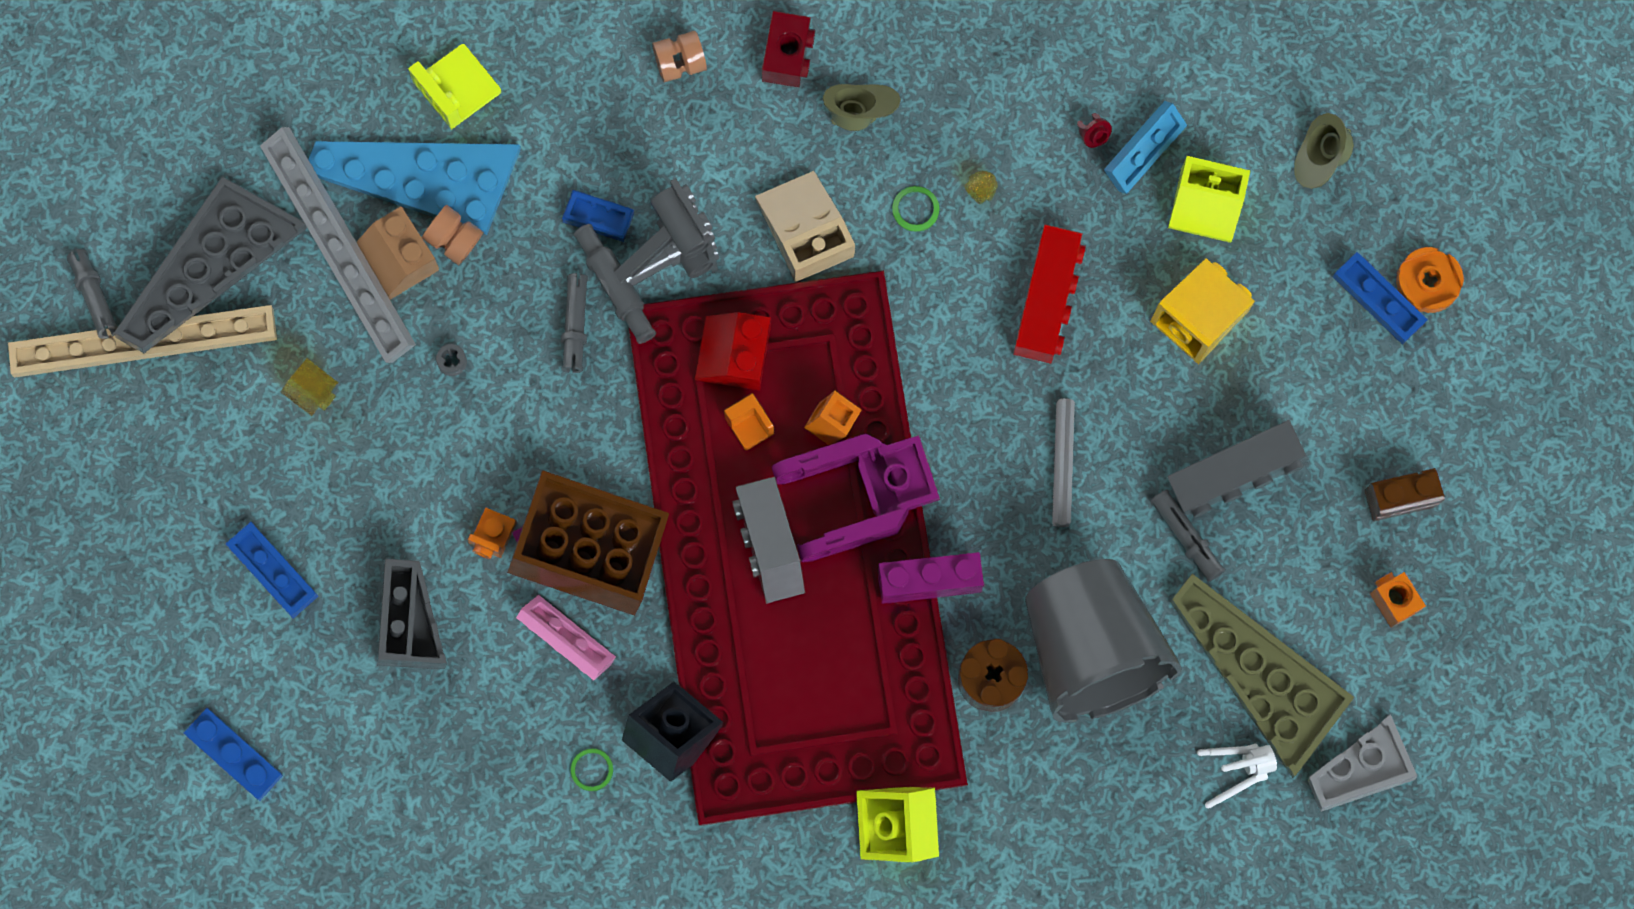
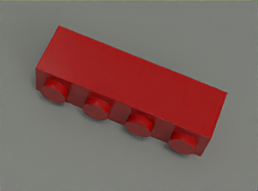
M1044 224L1013 355L1050 364L1054 354L1061 355L1065 336H1061L1059 333L1061 324L1068 325L1072 306L1066 305L1068 294H1075L1079 276L1073 273L1075 264H1082L1086 249V245L1080 244L1083 233Z

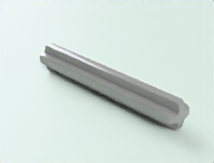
M1065 398L1058 399L1056 403L1052 524L1055 527H1069L1071 523L1075 402L1072 399Z

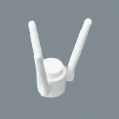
M1257 744L1241 747L1198 749L1197 755L1245 754L1240 761L1222 765L1221 770L1226 772L1245 768L1248 775L1253 774L1250 778L1206 802L1205 807L1209 809L1249 786L1267 780V773L1277 770L1276 758L1270 745L1258 747Z

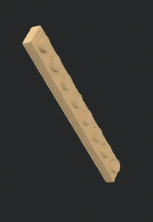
M272 305L192 316L146 353L136 350L115 338V336L112 337L108 328L106 329L109 336L108 339L99 338L97 330L9 342L8 349L11 375L15 378L277 340L274 309Z

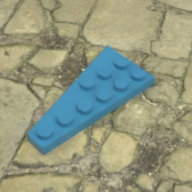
M316 141L308 160L319 179L432 217H436L443 207L448 205L461 215L460 222L466 223L470 221L482 230L483 234L487 235L521 146L519 144Z

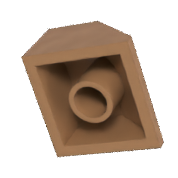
M402 206L372 223L357 241L359 248L390 300L439 271L434 256Z

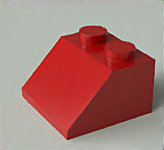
M740 312L706 316L695 380L760 391L771 329V317Z

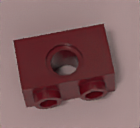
M773 11L762 67V82L800 88L801 77H808L810 59L805 58L807 48L813 49L816 29H810L811 17ZM786 46H792L797 49V52L785 54L782 52V49Z

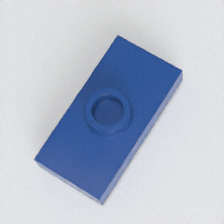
M572 190L562 222L578 228L591 224L595 233L624 242L634 216V209Z

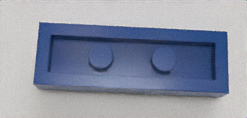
M1358 252L1332 276L1402 345L1428 320Z
M252 522L226 543L229 549L293 619L318 597L314 590Z
M208 708L184 732L191 741L259 801L283 776Z

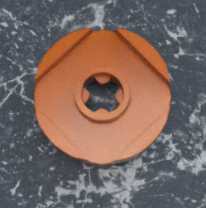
M1433 247L1420 248L1410 253L1398 268L1396 278L1398 291L1419 312L1427 313L1440 312L1451 306L1460 294L1464 282L1463 271L1458 261L1452 255H1446ZM1424 273H1428L1430 277L1436 276L1438 281L1434 283V287H1429L1423 283Z

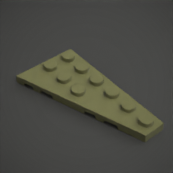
M1191 574L1170 602L1287 771L1294 778L1354 699V696L1194 574Z

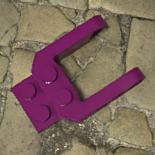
M863 434L780 461L772 466L776 483L786 484L858 461L859 470L873 513L877 516L824 533L825 537L803 545L797 544L801 562L821 559L898 534L909 513L908 510L940 500L919 435L885 445L880 440L868 434Z

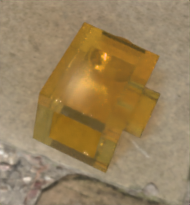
M306 358L280 392L309 415L313 416L318 408L325 411L336 397L332 391L339 382Z

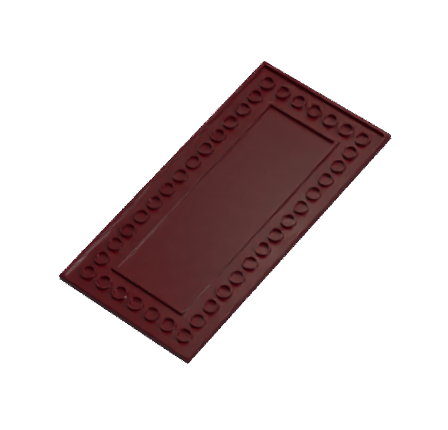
M884 270L644 304L642 311L652 328L656 331V335L649 341L638 344L630 327L629 333L653 504L655 509L669 513L659 546L679 686L723 721L721 729L694 765L691 766L699 826L857 803V791L920 787L935 788V791L967 786L938 599L929 598L881 603L878 579L879 563L931 558L922 506L908 510L909 513L898 534L814 561L801 562L800 559L805 593L766 604L759 576L754 577L749 562V557L753 556L751 547L745 549L740 529L745 528L743 519L737 521L732 501L738 500L736 487L774 477L772 471L774 464L829 446L804 427L819 402L834 391L861 409L848 434L838 442L863 434H868L885 445L911 438ZM740 312L771 317V329L760 391L695 380L706 316ZM753 394L773 424L774 434L749 450H745L727 423L724 410ZM858 461L791 483L777 484L795 546L825 537L824 533L877 517L873 513L859 470Z

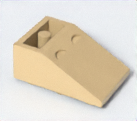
M814 171L755 196L795 282L854 257L855 243L842 216Z

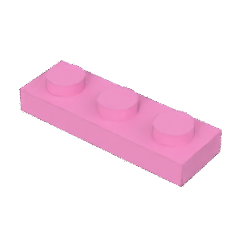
M540 595L526 604L516 617L528 629L536 633L552 646L554 650L562 654L593 680L609 668L616 656Z

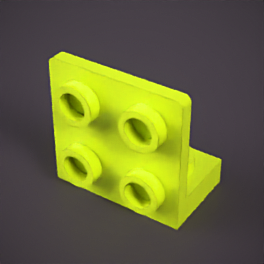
M461 44L426 70L419 61L408 68L415 86L451 130L501 94L499 85L465 44Z

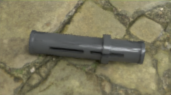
M77 249L80 261H77L73 251L67 255V261L75 275V287L82 293L98 337L108 339L109 336L105 327H108L113 337L118 326L114 321L100 287L101 278L98 272L93 270L87 251Z
M577 273L567 275L565 332L561 335V343L564 344L562 371L567 373L572 368V360V373L583 371V345L587 343L584 326L588 276L580 274L577 287Z
M1168 489L1156 495L1150 501L1151 504L1155 506L1169 528L1186 549V557L1193 559L1206 577V580L1211 582L1224 573L1226 569L1222 567L1209 549L1210 543L1207 539L1203 540L1187 516L1172 498Z

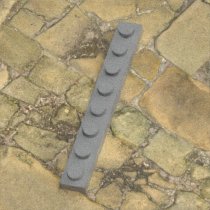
M281 127L263 142L260 147L386 363H393L416 344L289 127Z

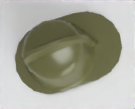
M838 84L828 88L823 95L824 105L832 115V124L848 131L864 130L876 118L886 117L894 113L899 108L901 102L899 93L893 88L876 84Z
M1325 113L1312 121L1294 162V175L1297 182L1303 187L1311 189L1321 187L1329 181L1336 168L1346 163L1353 153L1354 143L1351 130L1346 128L1342 119L1336 114Z

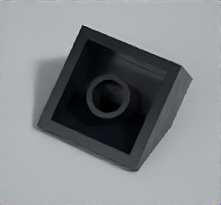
M673 681L628 715L622 741L672 782L694 765L721 729L723 721Z

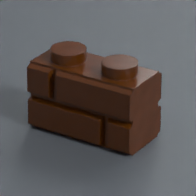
M1436 468L1421 471L1419 474L1416 472L1373 482L1364 490L1373 522L1435 508L1445 500Z

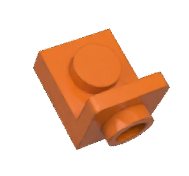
M485 507L474 534H470L468 538L470 546L474 547L472 552L486 559H491L492 555L501 558L517 521Z

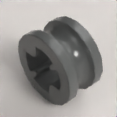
M447 344L438 350L436 362L442 373L448 376H456L465 370L467 358L463 349L458 345ZM452 353H456L459 364L455 367L453 364H451L450 368L446 367L447 363L444 357L447 354L451 357Z

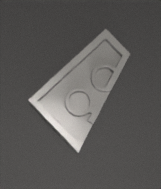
M1389 715L1369 733L1367 732L1351 747L1311 775L1308 783L1319 810L1322 812L1413 781L1417 778V774L1392 716Z

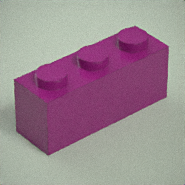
M980 552L879 563L878 566L882 604L981 593L984 587Z

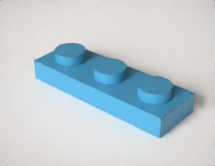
M1164 101L1105 167L1104 171L1119 192L1127 194L1187 126L1173 103Z

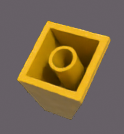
M1207 258L1160 301L1150 320L1153 325L1197 364H1200L1250 311L1255 302L1251 298L1252 294L1242 284L1236 285L1227 277L1228 274L1221 265L1216 262L1211 263Z

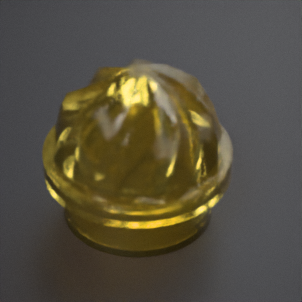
M979 171L969 176V181L964 187L967 193L981 205L986 200L991 201L993 199L998 183L995 175L992 173Z

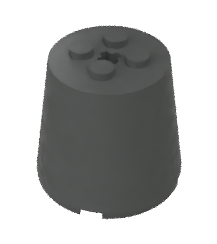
M1098 559L1066 568L1038 583L1025 597L1049 706L1056 721L1073 723L1078 720V715L1089 714L1091 719H1095L1128 708L1164 689L1162 682L1168 677L1169 680L1176 679L1182 670L1177 656L1123 568L1116 560Z

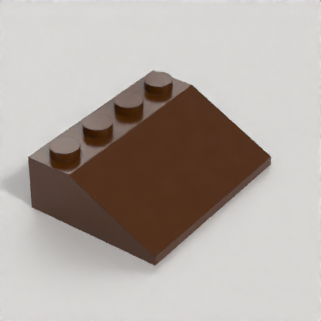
M542 470L507 573L635 616L644 597L669 513Z

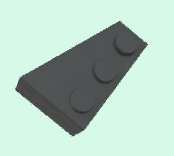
M775 477L736 487L738 500L732 501L737 521L742 519L744 521L745 528L740 529L745 549L751 547L753 554L752 557H749L751 570L754 577L759 576L766 604L804 594L800 559Z
M385 559L377 666L445 669L447 661L443 653L420 561Z

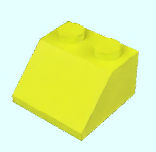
M903 787L857 791L861 859L913 863L939 857L935 788Z

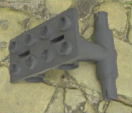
M676 178L670 181L671 187L657 194L651 201V205L659 216L657 225L660 230L622 265H620L613 251L603 246L591 224L580 227L574 233L575 238L587 255V267L589 270L594 271L616 308L615 314L619 319L627 322L638 344L652 339L656 335V331L652 328L642 311L644 303L635 290V285L670 265L674 267L680 263L690 278L699 277L710 270L712 274L718 271L716 260L720 259L716 251L715 237L711 231L713 229L704 212L697 213L699 211L694 203L696 200L687 184L681 187Z

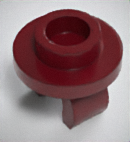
M1097 113L1091 114L1093 121L1088 125H1084L1081 120L1077 122L1082 141L1090 148L1106 143L1112 132L1111 124Z

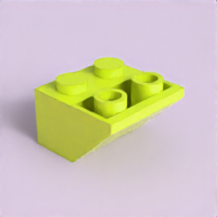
M1187 156L1181 168L1168 228L1231 243L1243 206L1250 170Z

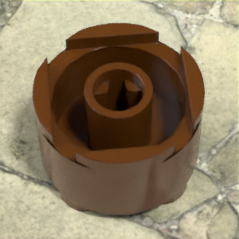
M1002 639L985 640L974 645L964 656L958 672V686L964 699L974 708L990 712L1003 711L1012 706L1019 699L1028 680V668L1023 655L1016 647ZM988 669L991 672H999L998 682L994 679L988 681L985 678Z

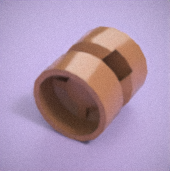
M696 30L678 35L676 41L667 38L652 43L663 83L681 78L683 72L692 75L707 70L705 56ZM679 53L681 60L674 61L673 55Z
M445 205L429 225L422 239L436 249L444 247V255L459 266L475 247L484 232L470 221L466 223L460 222L461 215L450 206Z

